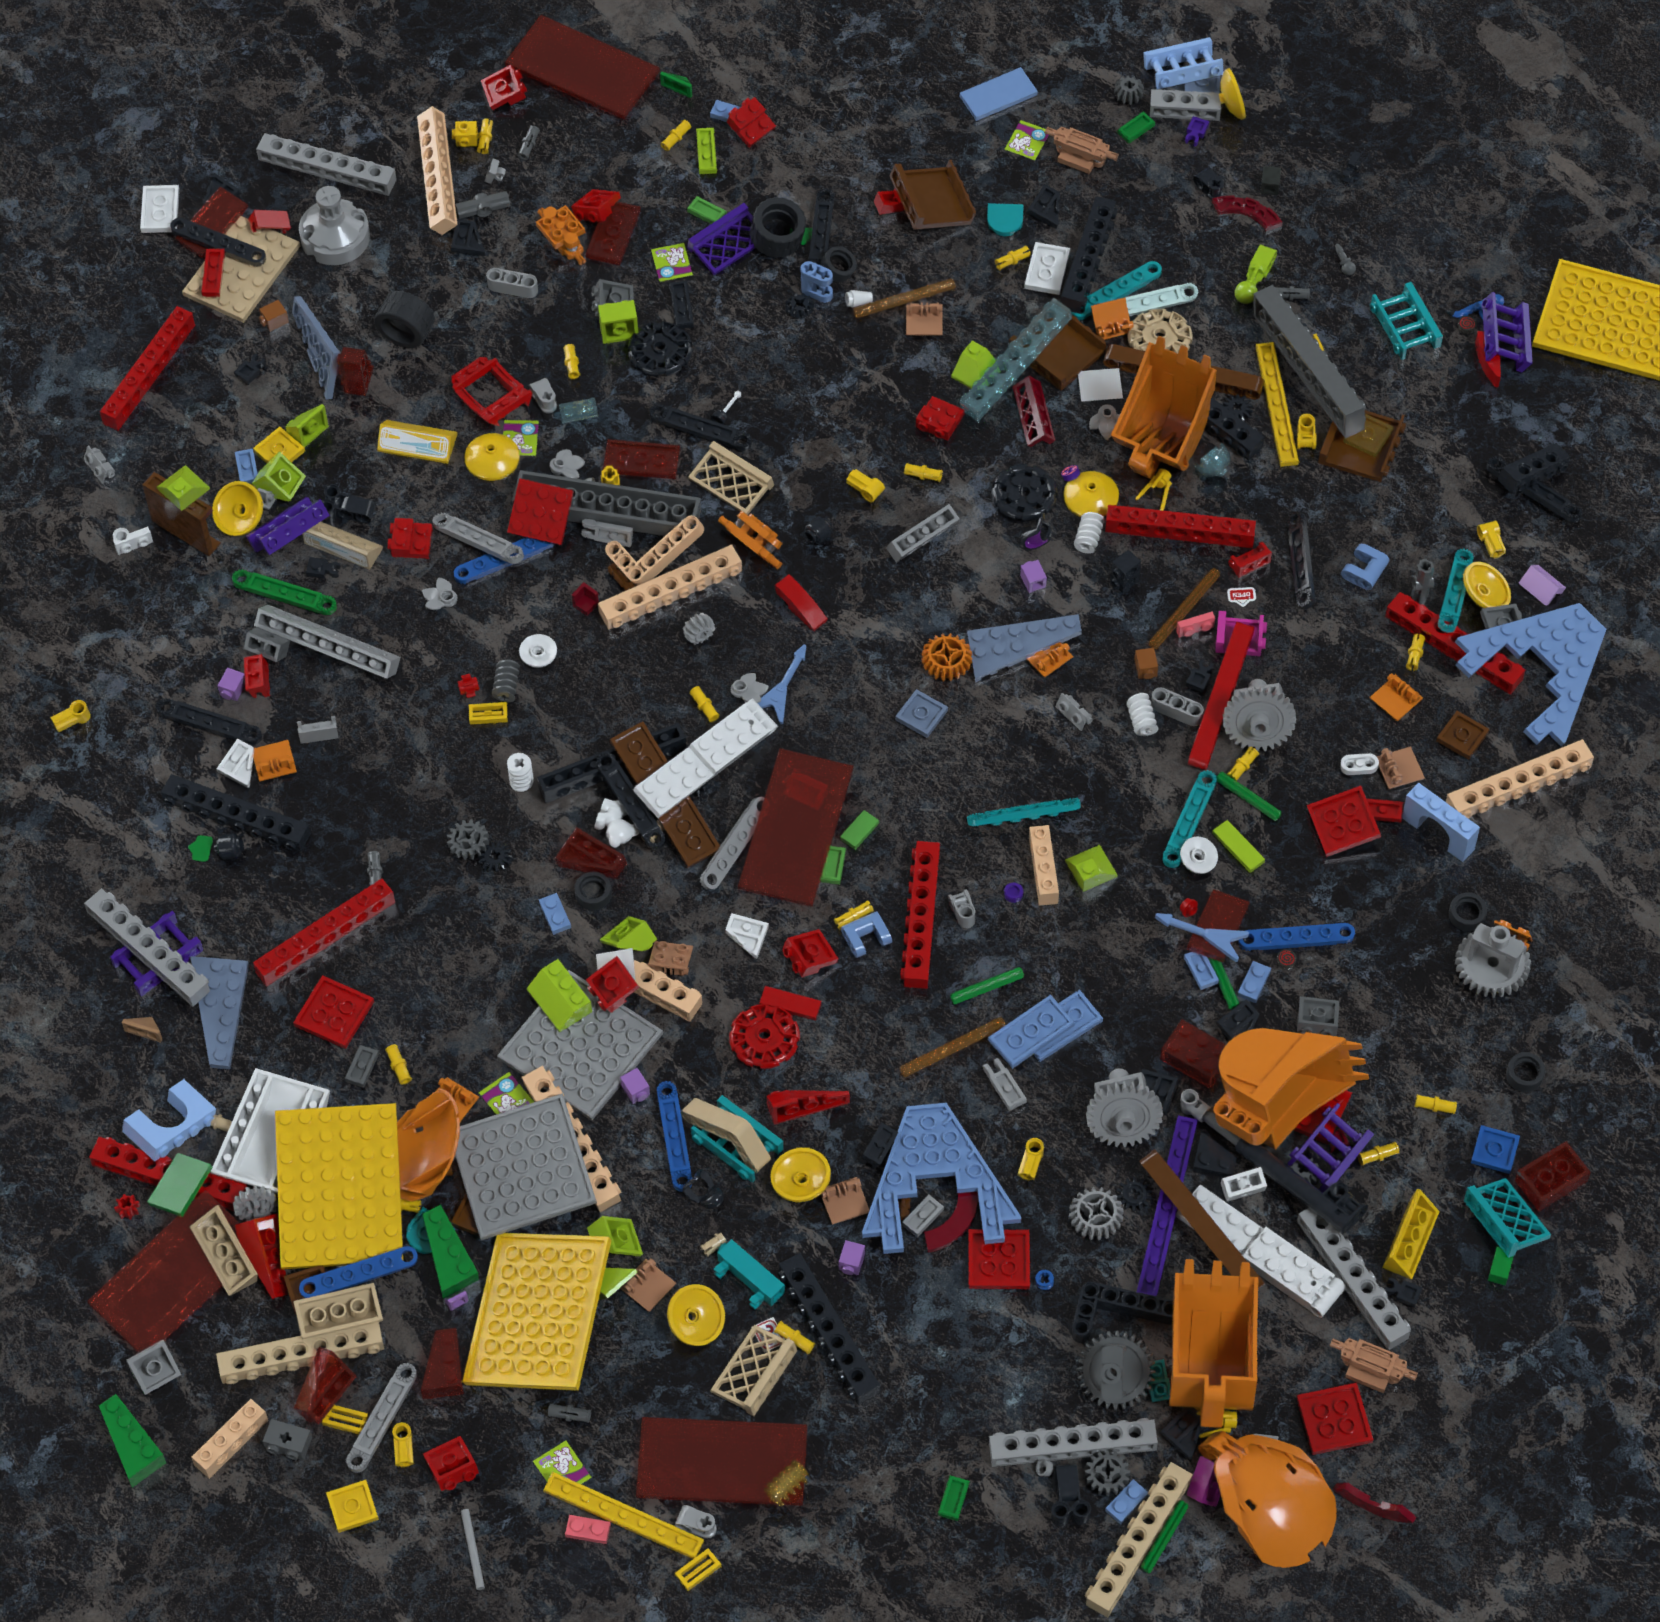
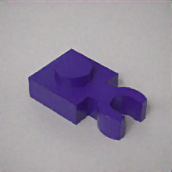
M1193 116L1187 128L1185 143L1187 144L1189 140H1194V146L1196 147L1199 137H1204L1209 127V121Z

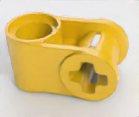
M1303 414L1299 417L1297 449L1301 447L1316 449L1315 418L1311 414Z

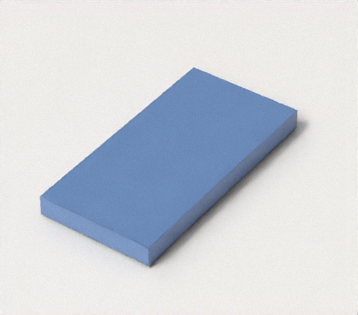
M1020 67L961 92L960 98L974 119L978 121L1037 96L1038 91Z
M1080 990L1058 1003L1075 1022V1026L1033 1054L1039 1062L1103 1021V1017Z
M1049 995L989 1036L988 1041L1013 1069L1074 1027L1075 1022L1057 1001Z

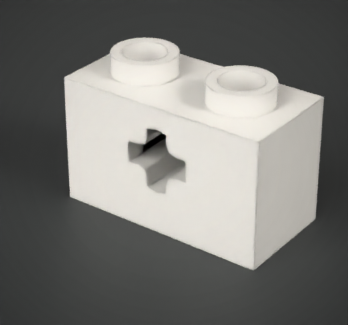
M1261 1167L1222 1178L1220 1183L1226 1202L1265 1191L1267 1187Z

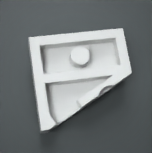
M237 739L217 767V771L249 788L254 748Z

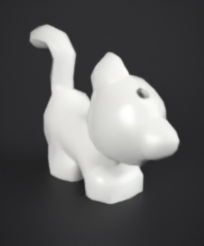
M605 798L601 811L598 813L594 829L601 830L607 826L606 836L609 839V844L613 848H617L620 844L627 843L633 836L638 835L639 832L635 825L622 819L627 813L620 802Z

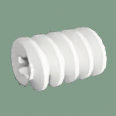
M1087 512L1081 516L1074 541V546L1078 551L1094 553V548L1098 546L1099 535L1105 521L1101 514Z
M1146 693L1135 694L1127 701L1134 732L1139 736H1149L1158 731L1157 721L1154 719L1155 714L1152 712V706H1150L1151 701L1148 700L1149 695Z
M523 753L511 755L507 760L510 785L517 792L527 791L531 788L534 781L531 760Z

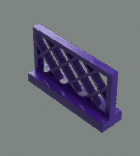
M745 203L741 204L688 239L687 248L691 253L694 252L713 275H716L755 249L754 244H751L753 242H751L750 238L739 236L740 230L750 231V227L741 226V221L746 218L752 223L753 216L749 213L747 205ZM729 229H738L737 236L727 235V231ZM715 238H723L724 245L713 244V240ZM726 239L737 240L736 247L725 246ZM738 242H749V246L747 248H739ZM702 247L710 248V255L702 254L699 249ZM712 248L722 249V256L712 255ZM725 250L735 251V256L732 258L724 257ZM711 259L721 260V265L714 268L710 263Z

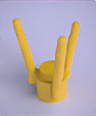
M1159 469L1135 499L1139 500L1150 487H1165L1160 510L1164 511L1168 491L1172 484L1169 481L1171 473L1166 469Z
M1195 1408L1198 1411L1197 1415H1201V1408ZM1224 1411L1223 1428L1202 1433L1199 1437H1207L1218 1431L1231 1433V1428L1237 1427V1413L1234 1411Z

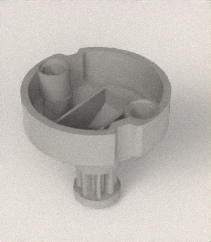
M333 186L320 188L316 193L317 203L307 209L299 223L302 247L307 255H314L316 261L322 264L341 265L358 258L369 244L370 231L366 214L362 209L354 207L352 202L341 199L340 191Z

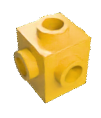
M476 121L455 122V129H452V139L456 140V146H477L478 130Z

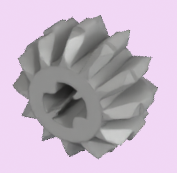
M700 613L699 615L695 614L692 618L690 617V620L685 622V626L682 629L686 639L696 645L699 642L703 643L704 640H708V637L713 635L712 632L715 630V624L710 616Z

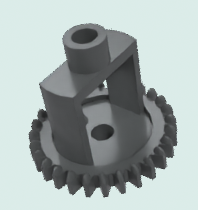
M1116 1330L1114 1337L1108 1331L1107 1338H1105L1101 1333L1099 1334L1100 1341L1095 1338L1092 1339L1094 1346L1088 1343L1085 1345L1089 1352H1081L1086 1358L1078 1359V1362L1084 1364V1366L1077 1368L1078 1371L1083 1372L1082 1375L1078 1376V1379H1085V1382L1080 1386H1088L1085 1394L1093 1393L1091 1401L1098 1397L1099 1406L1105 1401L1107 1409L1111 1403H1113L1114 1410H1117L1119 1403L1123 1409H1126V1402L1132 1407L1134 1406L1133 1399L1137 1402L1142 1401L1139 1394L1145 1397L1148 1395L1144 1388L1152 1389L1148 1382L1155 1381V1378L1150 1376V1374L1156 1373L1155 1369L1150 1368V1366L1155 1364V1361H1149L1148 1359L1153 1354L1145 1353L1148 1345L1140 1347L1142 1339L1136 1343L1134 1342L1136 1335L1133 1334L1128 1339V1332L1125 1331L1123 1336L1120 1337L1119 1330ZM1112 1368L1116 1370L1117 1375L1113 1373Z

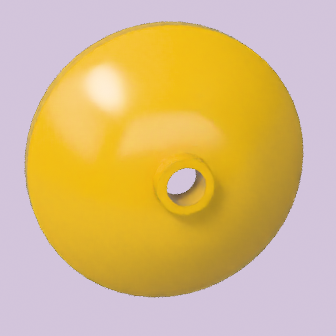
M1225 69L1220 83L1221 104L1225 103L1227 109L1234 116L1241 120L1245 119L1246 113L1238 84L1231 69Z
M488 433L475 438L465 451L467 469L475 477L487 481L500 480L509 476L517 468L520 459L516 443L511 438L498 433Z
M1081 472L1076 479L1068 481L1064 488V501L1067 508L1079 517L1087 512H1095L1104 517L1107 515L1108 505H1117L1119 499L1116 483L1109 476L1101 472Z
M234 481L225 485L217 493L213 502L212 514L214 522L222 532L231 536H242L251 532L259 523L263 513V501L259 491L253 485L244 481Z
M1473 562L1466 567L1463 574L1464 586L1470 598L1482 608L1509 605L1511 591L1507 581L1497 569L1484 562Z
M796 1148L785 1152L775 1161L771 1170V1183L774 1190L779 1196L792 1202H805L816 1198L827 1188L831 1178V1170L827 1159L820 1152L810 1148Z
M692 1284L682 1287L672 1296L667 1309V1319L671 1331L680 1341L691 1346H702L715 1340L721 1333L725 1322V1310L721 1299L712 1289L704 1285ZM689 1313L692 1314V1320L688 1317Z

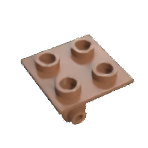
M906 304V335H942V304Z
M1411 747L1394 752L1385 748L1381 751L1382 754L1377 756L1379 760L1378 766L1389 789L1425 779Z
M655 941L648 966L655 971L663 972L664 967L665 974H667V969L670 968V975L673 974V969L674 975H688V965L693 946Z
M857 1177L827 1186L821 1193L832 1225L869 1213V1207L860 1187L861 1182Z
M651 1258L649 1260L645 1259L637 1267V1273L620 1287L622 1291L648 1312L676 1285V1282L655 1266L656 1262Z

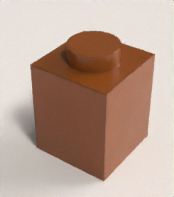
M279 300L259 309L261 314L259 320L262 326H266L270 332L289 323L287 311Z
M1154 648L1135 650V665L1139 679L1157 677L1158 663Z

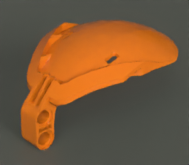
M441 1088L420 1101L416 1108L407 1110L397 1121L400 1198L414 1202L432 1195L435 1188L446 1176L457 1151L460 1137L458 1106L453 1096L447 1090ZM423 1127V1131L416 1132V1128Z
M1224 1431L1212 1433L1198 1446L1203 1457L1215 1460L1214 1472L1225 1513L1237 1525L1238 1531L1262 1563L1281 1568L1300 1566L1310 1561L1308 1553L1320 1542L1324 1546L1327 1545L1336 1522L1337 1508L1335 1496L1319 1468L1301 1448L1259 1435H1245L1236 1440ZM1250 1500L1256 1508L1252 1511L1245 1501Z

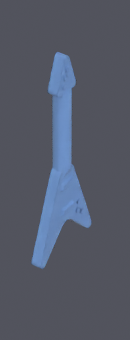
M805 644L794 652V659L781 683L761 698V702L758 703L762 709L773 707L780 724L784 722L787 686L801 660H805Z
M1157 913L1155 915V918L1167 927L1171 925L1202 936L1235 962H1238L1239 957L1230 942L1247 938L1249 935L1248 931L1203 929L1172 918L1171 914Z

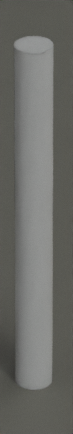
M469 1509L461 1510L476 1589L482 1590L485 1586Z

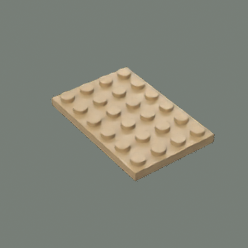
M239 215L225 235L263 249L266 254L264 265L253 266L247 262L244 263L225 255L220 297H202L204 262L182 293L185 297L244 323L299 249L300 242L272 229L260 228L256 229V232H252L248 219ZM256 254V256L254 255L253 259L258 260L262 256Z

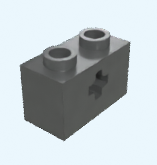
M256 627L247 632L244 649L257 655L262 654L263 657L278 662L287 656L290 640Z
M271 1419L263 1439V1444L269 1453H281L292 1460H304L312 1440V1435L308 1429Z

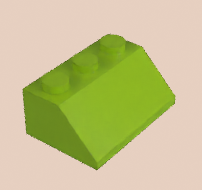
M559 959L542 968L527 987V991L559 1033L592 1013L591 1001Z

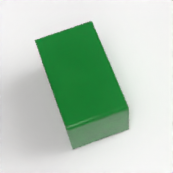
M1497 1247L1488 1281L1506 1286L1514 1256L1508 1258L1503 1250Z

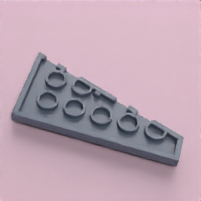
M294 297L292 314L298 329H302L303 342L309 346L307 353L314 371L319 372V384L325 388L324 397L325 399H332L335 379L338 376V361L341 359L340 351L336 348L302 297Z
M1079 614L967 631L969 646L972 651L971 658L975 682L980 681L986 675L997 673V670L1011 667L1024 661L1041 650H1048L1054 644L1063 643L1081 635Z
M190 956L191 963L196 970L195 972L199 975L203 974L209 981L210 992L198 1003L210 1068L230 1069L249 963L243 960Z

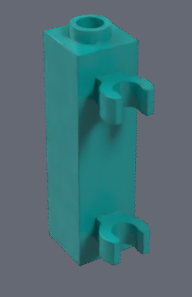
M732 1239L727 1244L723 1243L719 1247L717 1254L720 1263L714 1268V1275L721 1279L728 1270L755 1292L749 1299L751 1302L749 1305L755 1310L763 1301L772 1306L785 1293V1285Z

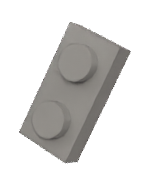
M928 1195L902 1222V1226L918 1238L944 1210V1206Z

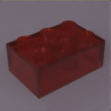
M1182 1019L1162 1047L1160 1060L1211 1089L1220 1076L1219 1059L1226 1044Z
M1565 1141L1519 1169L1515 1182L1535 1208L1541 1211L1587 1183L1591 1172L1568 1142Z

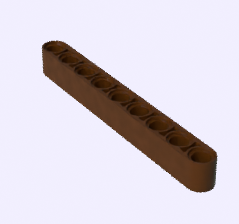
M1111 344L1107 347L1103 364L1111 369L1119 368L1120 371L1137 374L1145 351ZM1211 366V368L1217 370L1216 392L1234 396L1239 394V397L1246 396V398L1253 400L1260 398L1264 385V379L1260 376Z
M1153 1149L1139 1162L1217 1258L1222 1261V1264L1232 1276H1239L1241 1263L1247 1262V1260L1156 1149ZM1250 1265V1277H1258L1259 1290L1265 1283Z

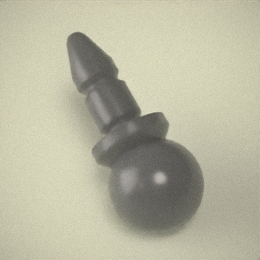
M1337 243L1335 247L1341 260L1339 264L1342 265V272L1345 275L1354 274L1356 271L1355 264L1351 262V258H1347L1343 248Z

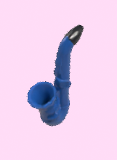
M1495 294L1496 303L1503 305V296ZM1483 300L1475 302L1460 311L1448 309L1445 312L1452 317L1459 318L1479 310V315L1483 319Z

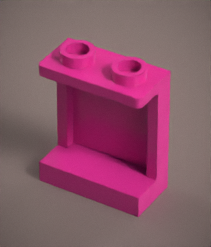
M1219 611L1215 652H1226L1236 622L1255 627L1246 655L1260 656L1261 649H1265L1266 638H1262L1267 628V622H1263L1264 615H1260L1259 620L1227 618L1226 611Z

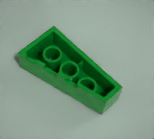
M439 1205L423 1213V1221L442 1297L445 1298L478 1281V1271L442 1206Z
M116 1394L99 1405L133 1488L165 1465V1458Z

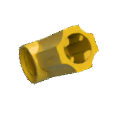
M606 466L601 471V483L620 485L617 470L612 466Z
M857 469L852 470L846 479V483L860 491L862 496L869 502H874L885 490L884 484L879 479H871Z
M1492 521L1478 525L1477 533L1479 539L1484 541L1490 557L1499 558L1505 554L1506 549L1500 537L1498 522Z
M76 700L71 703L70 708L52 716L51 720L57 731L61 732L76 723H86L90 719V712L84 701Z
M1031 1138L1026 1143L1025 1153L1018 1171V1176L1028 1181L1035 1179L1044 1153V1145L1040 1139ZM1033 1147H1037L1039 1151L1034 1153L1031 1152L1030 1149Z
M397 1423L392 1431L395 1465L409 1467L414 1464L411 1429L406 1423ZM401 1431L408 1433L404 1438H399L397 1434Z

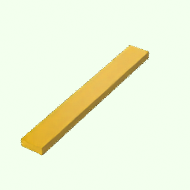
M1274 342L1256 344V352L1261 376L1264 379L1263 386L1280 467L1298 465L1299 460Z
M552 1472L543 1492L692 1559L697 1557L704 1542V1539L555 1472Z

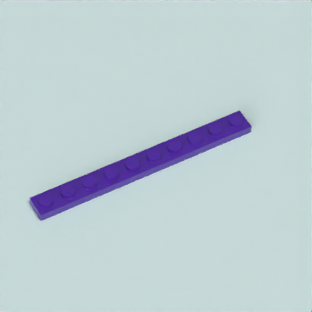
M1178 1115L1167 1164L1179 1179L1184 1182L1198 1120ZM1162 1189L1160 1190L1137 1292L1153 1296L1158 1294L1177 1212V1207Z

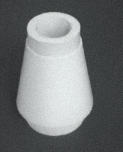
M850 290L845 294L847 307L851 306V308L872 303L873 301L871 292Z

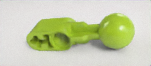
M1260 244L1249 265L1246 275L1247 280L1240 282L1235 288V297L1240 303L1249 304L1254 301V293L1258 292L1256 284L1267 277L1276 259L1277 250Z

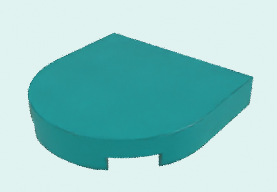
M988 203V227L1000 236L1013 235L1023 225V204Z
M422 1207L408 1224L406 1237L408 1244L416 1252L429 1254L431 1249L423 1221V1213L429 1210L425 1207Z

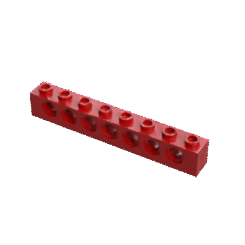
M178 306L174 309L100 410L104 425L119 431L194 328L195 322L192 312Z
M1108 505L1105 532L1253 548L1256 521Z
M1399 592L1387 606L1386 618L1412 634H1418V637L1422 634L1425 637V642L1458 662L1466 655L1453 641H1456L1458 637L1468 634L1458 626L1455 631L1450 633L1442 631L1438 627L1440 615L1433 613L1425 605H1420L1410 596ZM1444 621V623H1446V624H1448V625H1450V626L1452 625V624L1449 623L1448 621ZM1496 653L1489 660L1490 662H1486L1475 673L1511 695L1523 680L1525 669L1520 664L1507 659L1504 654Z
M917 841L916 848H912V860H915V865H911L910 877H913V882H909V894H912V899L907 901V911H910V916H906L905 928H909V931L904 934V945H907V951L903 950L902 962H906L905 968H901V979L904 980V987L928 989L940 843ZM917 913H923L924 915L919 916V915H916V914H917ZM916 930H921V931H923V932H921V933H916L915 931H916ZM919 947V948H921V949H920V950H914L913 948ZM917 964L919 967L915 968L912 965Z
M381 878L254 961L255 973L266 987L394 904L393 891Z
M98 1137L89 1156L92 1166L154 1186L158 1185L173 1161L168 1156L160 1157L154 1161L143 1150L136 1149L128 1143H118L110 1137ZM119 1153L118 1156L111 1157L112 1154ZM132 1159H137L136 1162L129 1163ZM150 1165H156L153 1169H147ZM210 1172L194 1199L234 1211V1197L239 1196V1191L246 1192L247 1184L211 1174ZM205 1183H211L208 1187H203ZM223 1189H230L226 1193H221Z

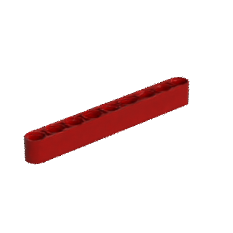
M1236 622L1190 753L1189 766L1203 770L1208 768L1223 724L1224 709L1227 707L1228 701H1231L1253 637L1254 626Z

